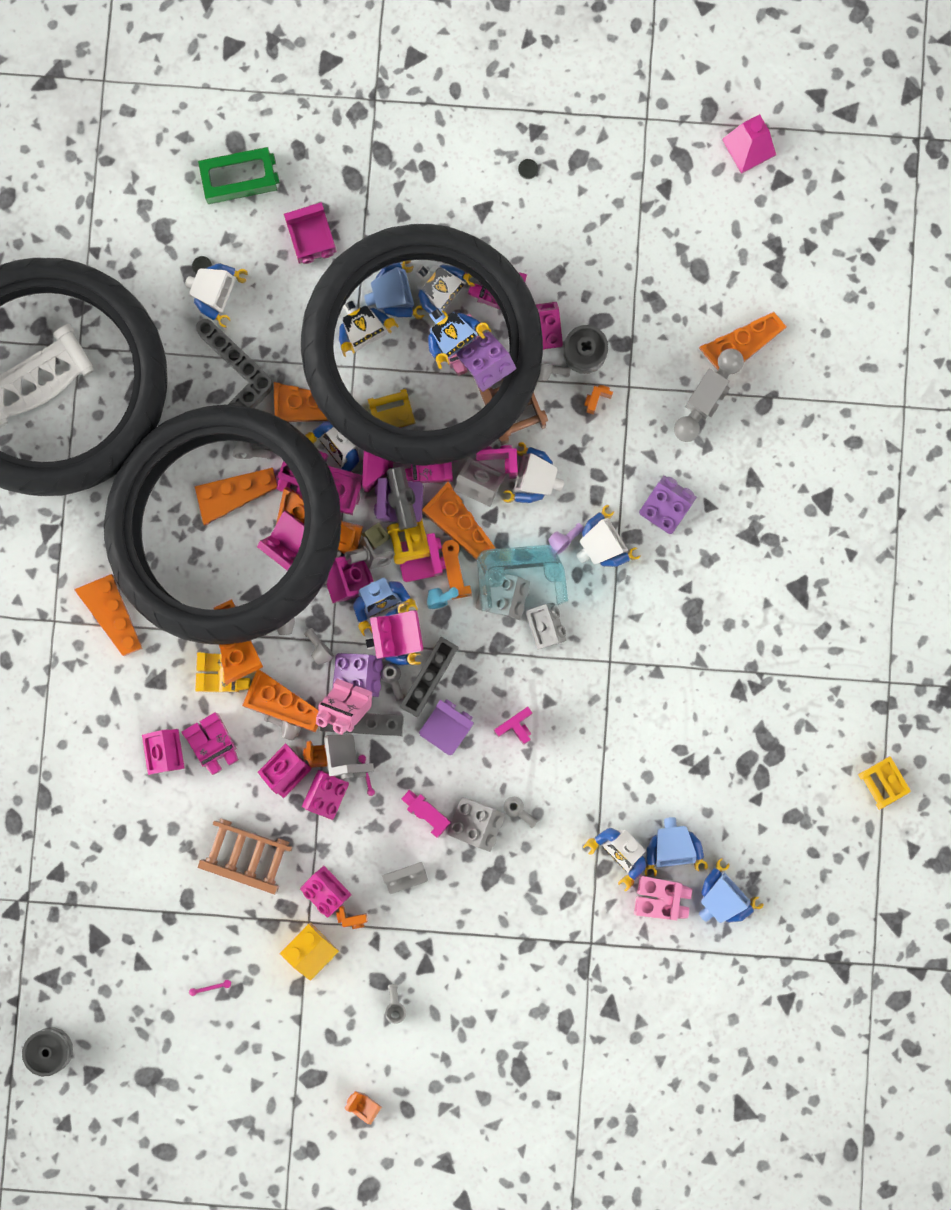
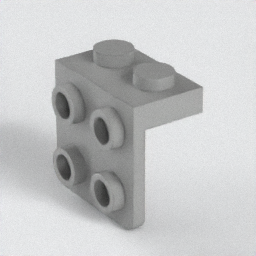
M485 571L476 602V609L521 620L526 596L530 589V581L519 576Z
M352 734L325 736L329 776H341V779L353 778L354 775V778L366 777L368 772H374L373 763L357 764L355 742Z
M463 797L458 803L447 833L451 837L491 852L492 847L496 843L498 831L503 825L505 814Z

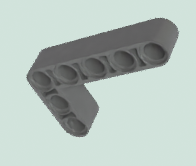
M199 320L196 324L199 336L248 382L228 405L256 408L272 391L273 382L271 378L211 320ZM204 326H211L210 332L206 334L201 332ZM219 339L225 340V344L222 347H217L216 342ZM239 353L240 356L238 360L231 361V354ZM252 366L254 367L253 373L245 374V368ZM261 380L268 381V385L265 388L258 387V384ZM253 394L254 400L252 402L244 401L246 395Z

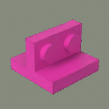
M328 466L339 493L340 510L342 513L353 516L355 506L358 505L360 500L363 475Z
M526 707L494 729V732L500 737L512 729L523 745L531 740L529 738L531 732L525 724L521 726L520 722L532 715V711L529 707Z
M166 729L142 735L148 775L185 769L179 729Z
M285 743L257 773L274 793L285 798L312 768Z

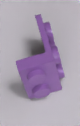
M486 332L484 339L479 337L457 352V357L473 375L482 392L516 370L509 352L491 332Z
M663 475L639 513L668 534H672L697 497L690 489L678 485L677 481L672 477Z
M378 478V484L375 485L377 504L374 505V514L377 519L383 522H398L396 511L391 507L388 499L391 492L389 480ZM408 482V486L415 494L413 508L416 522H420L422 520L424 486L421 482Z
M338 653L335 657L333 688L334 682L338 678L353 684V688L358 686L371 691L372 697H379L383 658H376L374 655Z
M446 699L445 702L442 700L438 702L435 710L419 731V734L447 755H453L474 725V722L471 721L472 716L465 711L459 713L455 710L456 705Z

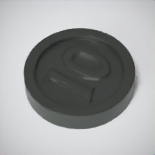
M525 159L520 162L518 172L522 178L532 179L537 175L538 165L532 159Z
M205 256L195 258L192 263V269L195 274H197L199 269H207V267L212 266L211 261Z

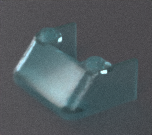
M551 545L489 549L482 551L477 557L482 612L492 608L490 588L499 587L504 583L505 570L544 567L546 579L555 583L557 605L568 601L565 569L557 552Z

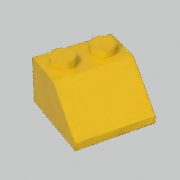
M310 922L279 954L294 969L311 981L339 950Z

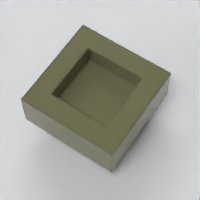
M380 522L361 534L367 538L373 550L390 539Z

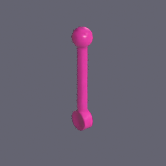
M360 755L358 757L359 762L366 764V756ZM366 773L367 794L373 796L375 790L371 786L369 774Z
M225 980L223 983L199 989L191 988L189 994L195 996L197 993L221 987L229 988L231 981Z

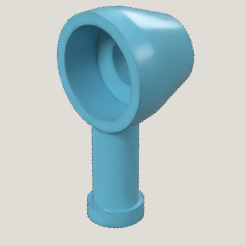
M452 587L445 593L440 588L431 589L428 591L427 606L429 609L442 608L448 604V600L457 597L459 592L455 587Z

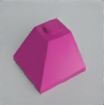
M760 114L745 121L722 139L741 174L776 156L770 131Z
M364 451L362 479L364 492L369 493L378 484V478H385L387 476V471L394 467L393 461L382 459Z
M345 556L335 558L326 584L332 603L359 597V590L374 582L364 560L348 564L347 562L350 560L346 561Z

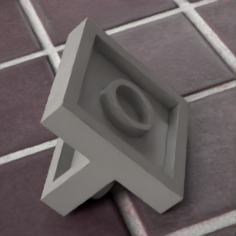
M469 457L456 479L457 483L454 490L490 507L506 474Z

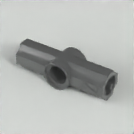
M405 468L389 469L387 476L391 492L388 499L391 507L396 511L399 529L404 530L416 527L417 522L413 508L415 494L408 486Z

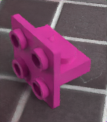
M318 769L302 807L312 813L333 820L349 783L337 777L329 776L328 773Z
M324 865L300 888L303 895L327 918L352 895Z

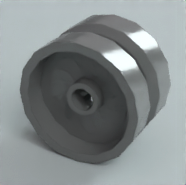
M581 325L574 328L565 340L563 356L566 364L573 371L580 374H590L597 371L604 364L607 357V338L599 328L592 325Z
M55 1027L44 1028L32 1034L25 1041L22 1049V1060L26 1068L32 1074L41 1077L51 1076L64 1069L73 1055V1044L70 1037L63 1030Z

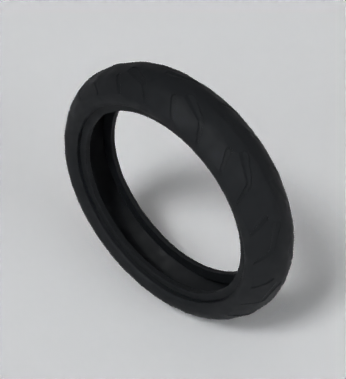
M409 224L386 228L356 242L331 263L316 284L304 312L301 331V356L305 378L319 409L339 433L360 449L382 459L403 464L428 466L449 463L473 455L491 445L513 426L527 407L537 385L543 356V336L539 312L532 294L523 278L504 255L481 239L449 226ZM431 260L442 262L463 270L479 281L495 299L503 314L509 336V354L516 367V370L504 377L497 393L479 412L459 424L439 430L415 431L403 429L383 422L370 414L347 390L337 369L334 357L336 324L341 310L350 295L365 279L375 272L404 261Z
M63 258L20 259L0 265V306L23 296L42 293L62 294L80 299L99 309L114 322L125 337L132 353L134 383L127 410L116 428L97 446L78 456L53 462L28 461L0 451V488L32 496H63L92 488L115 476L135 446L157 427L163 412L167 393V361L159 332L146 309L116 279L96 268Z
M226 404L206 406L187 411L163 422L143 438L121 465L114 478L108 495L104 518V541L107 558L117 584L134 608L153 625L173 636L187 641L215 645L242 643L267 635L284 626L302 612L316 597L327 580L337 556L341 535L339 493L332 473L315 445L292 424L271 413L255 408ZM215 442H248L262 446L280 456L296 478L302 494L305 513L304 532L298 553L280 581L265 594L249 603L218 610L200 609L185 605L172 597L161 586L152 573L145 556L142 541V523L149 495L167 468L186 453Z

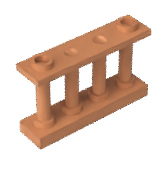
M478 387L485 405L490 402L500 387L495 389L488 388L483 392ZM534 392L528 405L532 404L536 415L513 424L499 438L501 445L509 443L508 437L511 436V433L540 423L542 429L546 428L548 418L545 410H540Z
M220 818V821H214L213 825L218 826L219 830L209 857H206V860H200L197 868L274 895L277 894L279 886L275 885L276 881L274 879L284 851L290 852L293 847L288 846L290 842L279 838L277 841L239 829L231 826V821ZM229 830L238 833V837L230 860L224 867L217 864V857L225 834ZM246 837L258 840L248 870H245L244 873L236 871V864ZM266 843L277 847L267 877L261 880L256 878L257 874L255 872Z

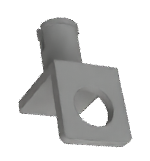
M362 537L357 550L345 553L346 561L350 560L347 562L348 564L364 560L369 570L389 565L394 556L393 551L375 555L366 537Z

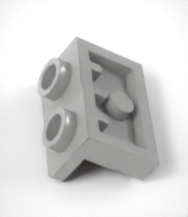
M555 603L545 604L526 611L538 650L566 641V630L561 625L559 619L560 611L555 606Z
M422 862L382 876L390 894L428 881Z

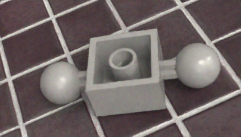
M730 348L721 352L718 357V371L715 372L709 368L685 406L691 413L689 416L681 417L675 423L674 433L679 440L683 442L695 440L700 432L698 423L700 419L703 418L705 420L707 416L712 417L717 410L719 404L716 402L718 399L723 400L730 389L727 386L730 382L727 380L728 376L739 372L743 367L744 359L738 350Z

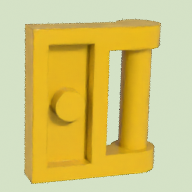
M406 388L395 394L368 399L371 414L381 421L400 428L416 424ZM403 399L404 405L377 412V406Z
M422 520L417 522L416 527L400 530L398 523L387 527L395 553L393 557L395 564H403L409 560L430 556ZM404 531L408 547L407 552H402L399 532Z
M891 756L858 774L860 779L864 780L877 802L875 805L878 810L911 792ZM874 772L889 795L886 799L882 797L870 776Z

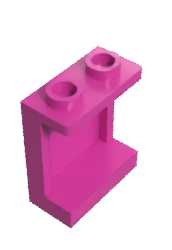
M322 202L284 213L299 264L312 263L315 261L314 259L319 257L329 258L334 255L333 253L337 252Z

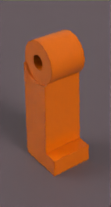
M448 540L443 544L442 552L450 589L455 587L459 592V595L452 598V600L472 596L470 585L464 586L458 560L460 553L459 544L454 540Z

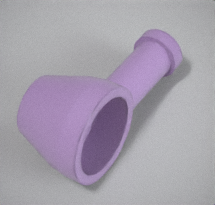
M578 523L567 535L559 532L552 534L548 541L553 551L557 555L562 553L570 545L571 541L583 532L584 527Z

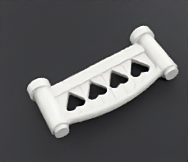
M66 324L53 333L57 339L56 342L0 375V428L8 424L7 419L9 416L29 411L46 403L63 391L79 374L87 376L94 371L93 364L75 337V330L71 324ZM56 358L71 365L70 370L64 371L60 376L56 375ZM39 368L54 376L53 380L47 381L44 386L38 384ZM22 378L36 385V390L29 392L27 396H22L21 394ZM4 389L19 395V400L12 402L9 407L4 405Z

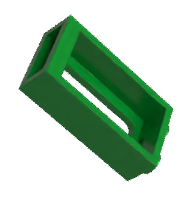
M268 147L198 161L207 204L278 191L276 184H279L280 180L278 172L273 170L276 160L274 153H270ZM255 160L263 161L264 177L212 187L211 169Z

